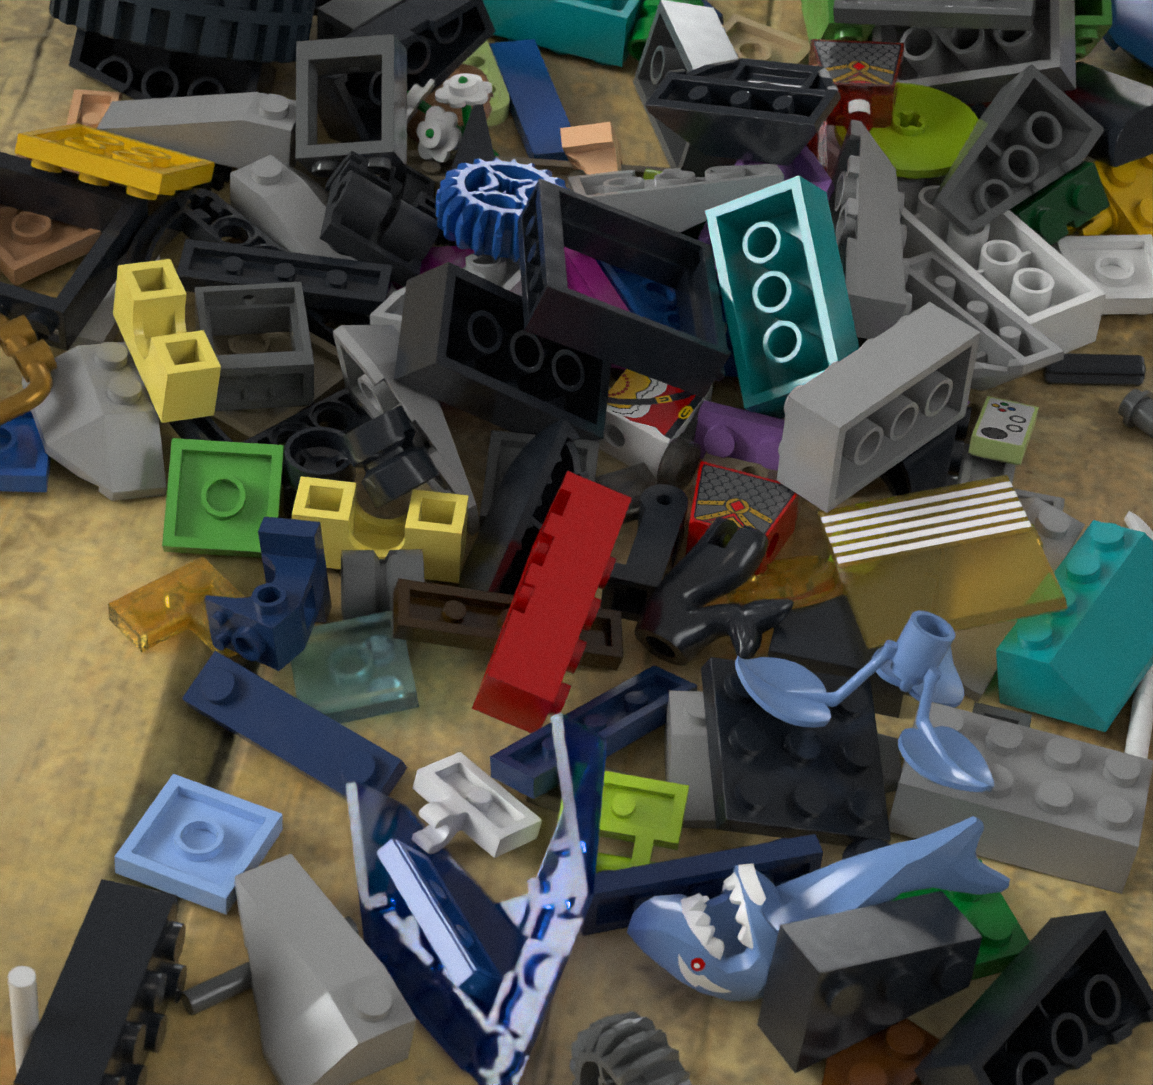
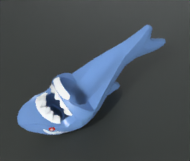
M973 816L915 840L895 843L843 859L779 886H775L766 876L757 871L754 863L735 865L733 874L723 881L722 893L724 894L710 900L707 896H702L700 893L691 897L683 894L654 896L643 902L634 911L627 933L646 955L677 980L696 991L728 1001H754L764 996L779 927L782 924L892 901L903 892L928 888L979 895L1002 892L1009 887L1010 879L978 860L976 848L984 831V824L979 818Z

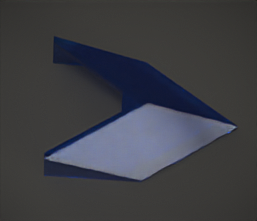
M562 713L550 716L563 811L537 876L527 879L529 893L496 903L445 847L436 853L428 854L412 840L413 834L425 829L426 826L407 805L358 781L345 784L364 942L385 966L414 1016L460 1069L468 1072L479 1085H519L594 896L607 739ZM391 838L399 840L429 857L503 977V982L493 1005L457 988L376 854Z

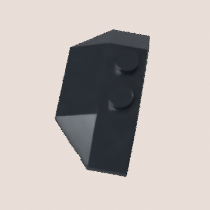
M738 58L706 64L687 73L684 69L669 71L645 103V107L648 113L704 155L789 166L820 129L841 99V96L826 67Z

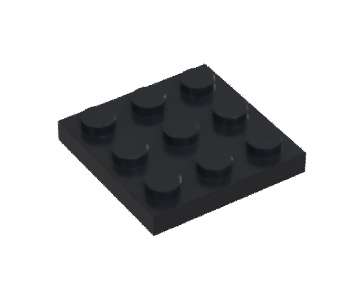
M710 657L701 667L716 830L778 838H795L815 834L819 843L848 846L856 840L876 839L887 843L891 840L871 680H865L839 705L828 707L831 719L827 725L815 728L802 727L774 717L757 704L742 685L735 669V660ZM812 672L821 680L828 693L837 691L851 679V677Z

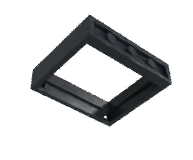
M0 152V204L47 216L50 219L84 229L92 228L102 233L57 298L0 282V313L10 320L24 314L34 330L37 341L43 339L49 346L68 351L116 282L118 265L126 264V257L134 236L149 216L147 199L127 194V188L111 183H109V186L85 183L78 179L79 174L63 169L60 173L40 170L31 166V160ZM56 329L58 330L59 335L54 333Z
M539 178L517 221L524 331L705 398L714 380L720 381L725 376L724 365L731 354L727 347V324L723 322L721 310L722 295L718 292V273L714 267L711 245ZM564 247L675 289L681 331L569 289L567 287Z

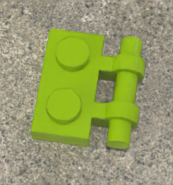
M569 764L557 825L558 829L578 832L580 836L577 848L553 845L550 868L573 872V879L579 880L581 876L596 874L604 870H619L656 863L651 862L654 846L678 850L689 794V785ZM606 837L634 842L632 858L597 852L599 838Z

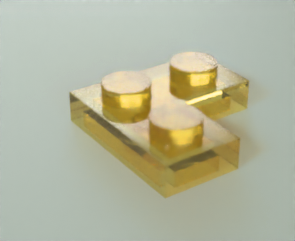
M202 556L108 603L109 620L141 652L190 628L213 652L217 651L230 658L238 653L228 648L222 651L218 650L212 643L205 597L206 595L230 598L246 597Z

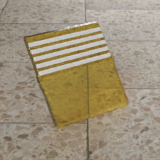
M1007 475L836 507L828 513L823 510L817 511L821 531L835 564L837 583L840 585L843 595H847L867 649L884 646L887 640L897 642L911 614L915 611L933 613L948 622L954 631L958 632L1066 611L1068 609L1065 595L1043 551L1041 537L1038 535L1034 524H1030Z

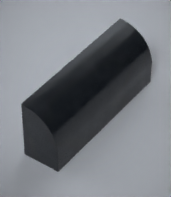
M1082 61L1076 62V89L1062 92L1105 129L1087 156L1112 167H1118L1153 154V87Z

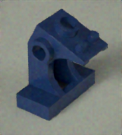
M264 516L258 530L266 583L256 587L252 592V596L246 598L206 595L205 605L211 639L215 648L221 651L228 648L239 653L247 660L257 661L280 671L305 650L315 622H327L332 603L320 522Z

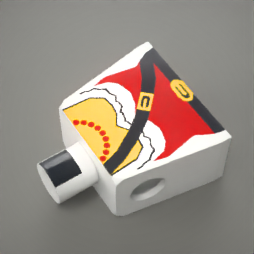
M626 369L612 387L609 386L604 438L598 440L599 449L655 481L664 483L693 446L699 409L704 400L711 402L713 386L711 385L705 398Z

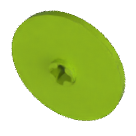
M910 83L878 84L860 89L843 100L835 114L834 135L838 144L842 147L851 119L861 121L895 167L897 177L913 179L935 178L947 175L979 119L965 103L935 88ZM858 99L870 103V114L864 111H855L849 114V102Z

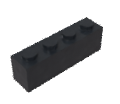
M78 28L68 65L83 76L93 78L135 100L249 92L271 94L277 69L271 63H260L254 60L237 61L223 57H206L195 53L165 50V48L150 45L144 46L123 39L105 37L100 33L88 32Z
M1106 910L1053 917L920 1062L914 1071L923 1085L1055 1084L1054 1079L1068 1070H1077L1092 1060L1091 1055L1107 1045L1118 1044L1132 1035V1029L1141 1023L1152 1022L1153 990Z

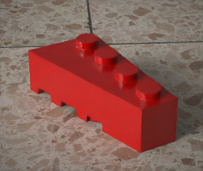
M567 471L535 539L471 709L529 733L540 729L547 715L555 718L559 717L571 689V685L562 682L566 672L575 673L587 642L578 638L582 629L589 632L602 600L594 596L598 588L604 590L615 565L616 558L610 555L630 505L631 497Z

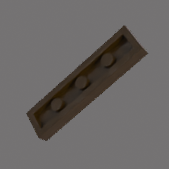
M398 578L393 591V639L492 653L514 595ZM599 608L589 632L582 629L578 639L587 643L578 665L618 670L624 658L621 611Z

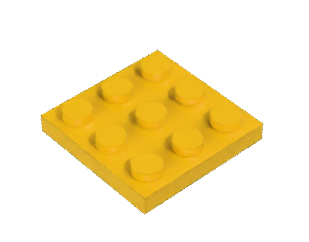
M78 123L18 133L14 154L32 158L31 166L34 168L60 173L62 167L79 172L78 179L85 183L109 186L110 181L127 185V194L148 200H156L159 194L175 195L176 190L185 191L192 189L193 186L211 182L215 166L213 161Z

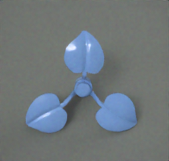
M927 611L913 612L897 642L887 640L883 647L876 650L871 661L842 687L831 693L826 692L825 686L815 674L795 662L772 657L742 659L737 656L735 660L736 672L742 685L755 702L774 717L802 727L815 728L827 725L831 719L828 707L839 705L876 672L882 679L898 686L903 692H909L913 698L920 702L916 718L918 729H904L898 738V748L903 758L916 772L937 784L963 791L991 792L994 787L992 774L978 749L965 736L953 728L946 726L933 728L929 719L932 702L955 708L961 704L964 698V687L952 658L951 644L955 638V631L941 617Z

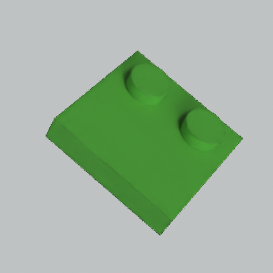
M172 438L162 542L164 552L262 558L258 536L264 516L280 518L284 445Z

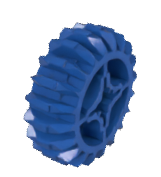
M497 157L493 161L487 162L478 158L474 160L473 164L460 163L457 169L446 172L445 179L441 180L440 190H437L435 203L437 207L436 217L438 218L437 227L444 231V238L457 242V248L472 249L475 256L486 254L493 256L495 261L501 257L509 258L516 262L520 258L517 221L539 178L563 188H568L565 187L564 180L552 176V171L548 169L538 170L533 163L524 165L517 163L515 159L507 162L501 161Z

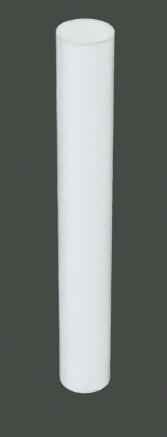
M18 966L8 974L16 1076L39 1025L36 974L32 968L27 966Z

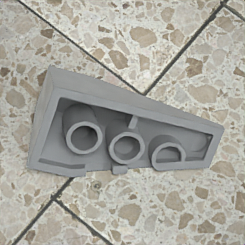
M268 155L230 173V205L287 252L356 260L351 256L338 254L328 243L320 239L330 192H327L325 188L312 178L272 155ZM392 283L389 296L397 291Z
M286 855L236 875L234 885L244 945L248 951L252 975V993L259 1016L263 1057L279 1085H348L408 1059L416 1017L385 966L293 855Z

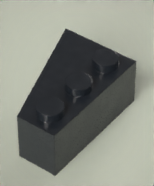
M942 891L782 924L779 927L757 1026L796 1074L968 988L983 937Z

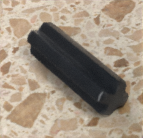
M1064 353L1063 360L1044 367L1043 374L1045 382L1049 384L1139 386L1144 382L1146 365L1144 357L1140 355Z

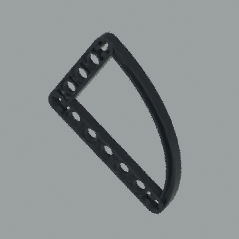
M192 188L164 202L147 217L134 236L126 257V264L155 261L163 248L181 232L192 240L278 251L286 250L217 194L202 188ZM233 237L241 239L245 243L232 244L223 241L221 238ZM305 307L309 332L336 346L333 335L335 329L326 326L325 323L338 322L345 325H370V318L365 314ZM344 388L242 443L280 445L286 443L288 438L296 432L309 427H321L319 423L328 421L342 425L345 429L341 430V432L347 434L372 420V418L358 404L350 392ZM209 416L169 422L181 439L233 442ZM283 467V480H282V485L286 483L285 476H284V467Z

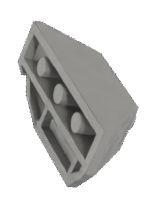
M933 250L909 258L910 268L905 292L912 294L910 314L931 302L981 332L970 388L980 391L994 388L1063 360L1064 350L936 251Z
M103 342L101 344L80 345L55 357L58 368L50 372L53 379L50 394L42 404L31 410L46 454L78 477L99 486V492L111 501L165 496L167 487L159 417L126 343ZM22 376L21 384L23 389H25L30 382L27 383Z

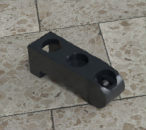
M658 484L652 485L643 491L640 500L637 534L626 565L615 562L604 590H602L600 608L621 611L622 619L638 622L652 593L675 566L684 539V523L688 510V497L681 489L672 485Z

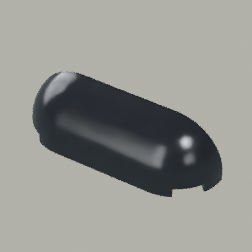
M566 419L557 421L540 431L513 460L460 575L459 587L514 595L535 539L567 471L586 479L589 478L588 471L582 472L580 457L574 443L575 440L580 439L579 435Z

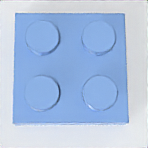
M173 774L114 856L115 873L227 915L237 899L234 885L235 876L260 865L283 830V814Z

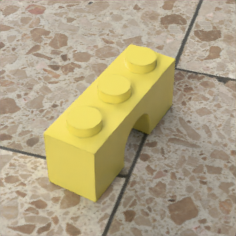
M171 259L118 265L113 316L161 423L214 416L221 370L219 361L204 330L187 332L185 304L187 293Z
M300 477L292 519L320 522L327 568L341 569L342 550H374L379 559H385L390 550L422 549L424 579L459 583L466 546L469 495L413 489L409 510L406 514L394 519H381L368 514L360 507L356 498L357 483Z

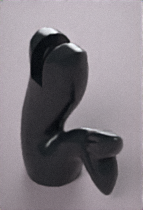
M721 517L716 518L695 546L672 568L652 593L635 627L634 633L637 640L659 659L684 666L712 642L719 638L730 636L737 656L742 659H751L760 648L762 634L778 626L788 616L794 605L793 600L760 599L745 605L734 603L705 605L733 592L752 577L766 554L769 543L767 536L751 526H743L738 530L737 524L733 520Z

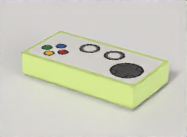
M987 396L972 433L968 453L978 457L1021 465L1036 423L1039 407Z

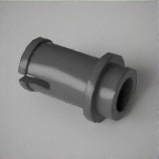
M1133 389L1121 402L1118 414L1123 417L1124 425L1129 428L1136 426L1153 438V393L1149 390L1141 392L1139 389Z

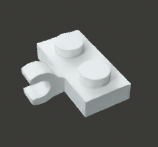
M461 752L417 770L412 789L429 802L420 809L418 814L429 825L425 829L414 833L412 840L428 854H433L443 849L460 830L494 858L537 839L542 819Z

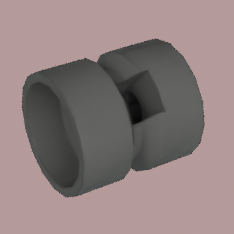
M422 549L390 550L385 559H379L374 550H342V624L375 623L380 614H386L391 623H393V591L398 578L424 582Z

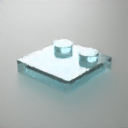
M393 610L314 626L305 650L291 661L297 699L340 724L419 707L406 640L393 639Z

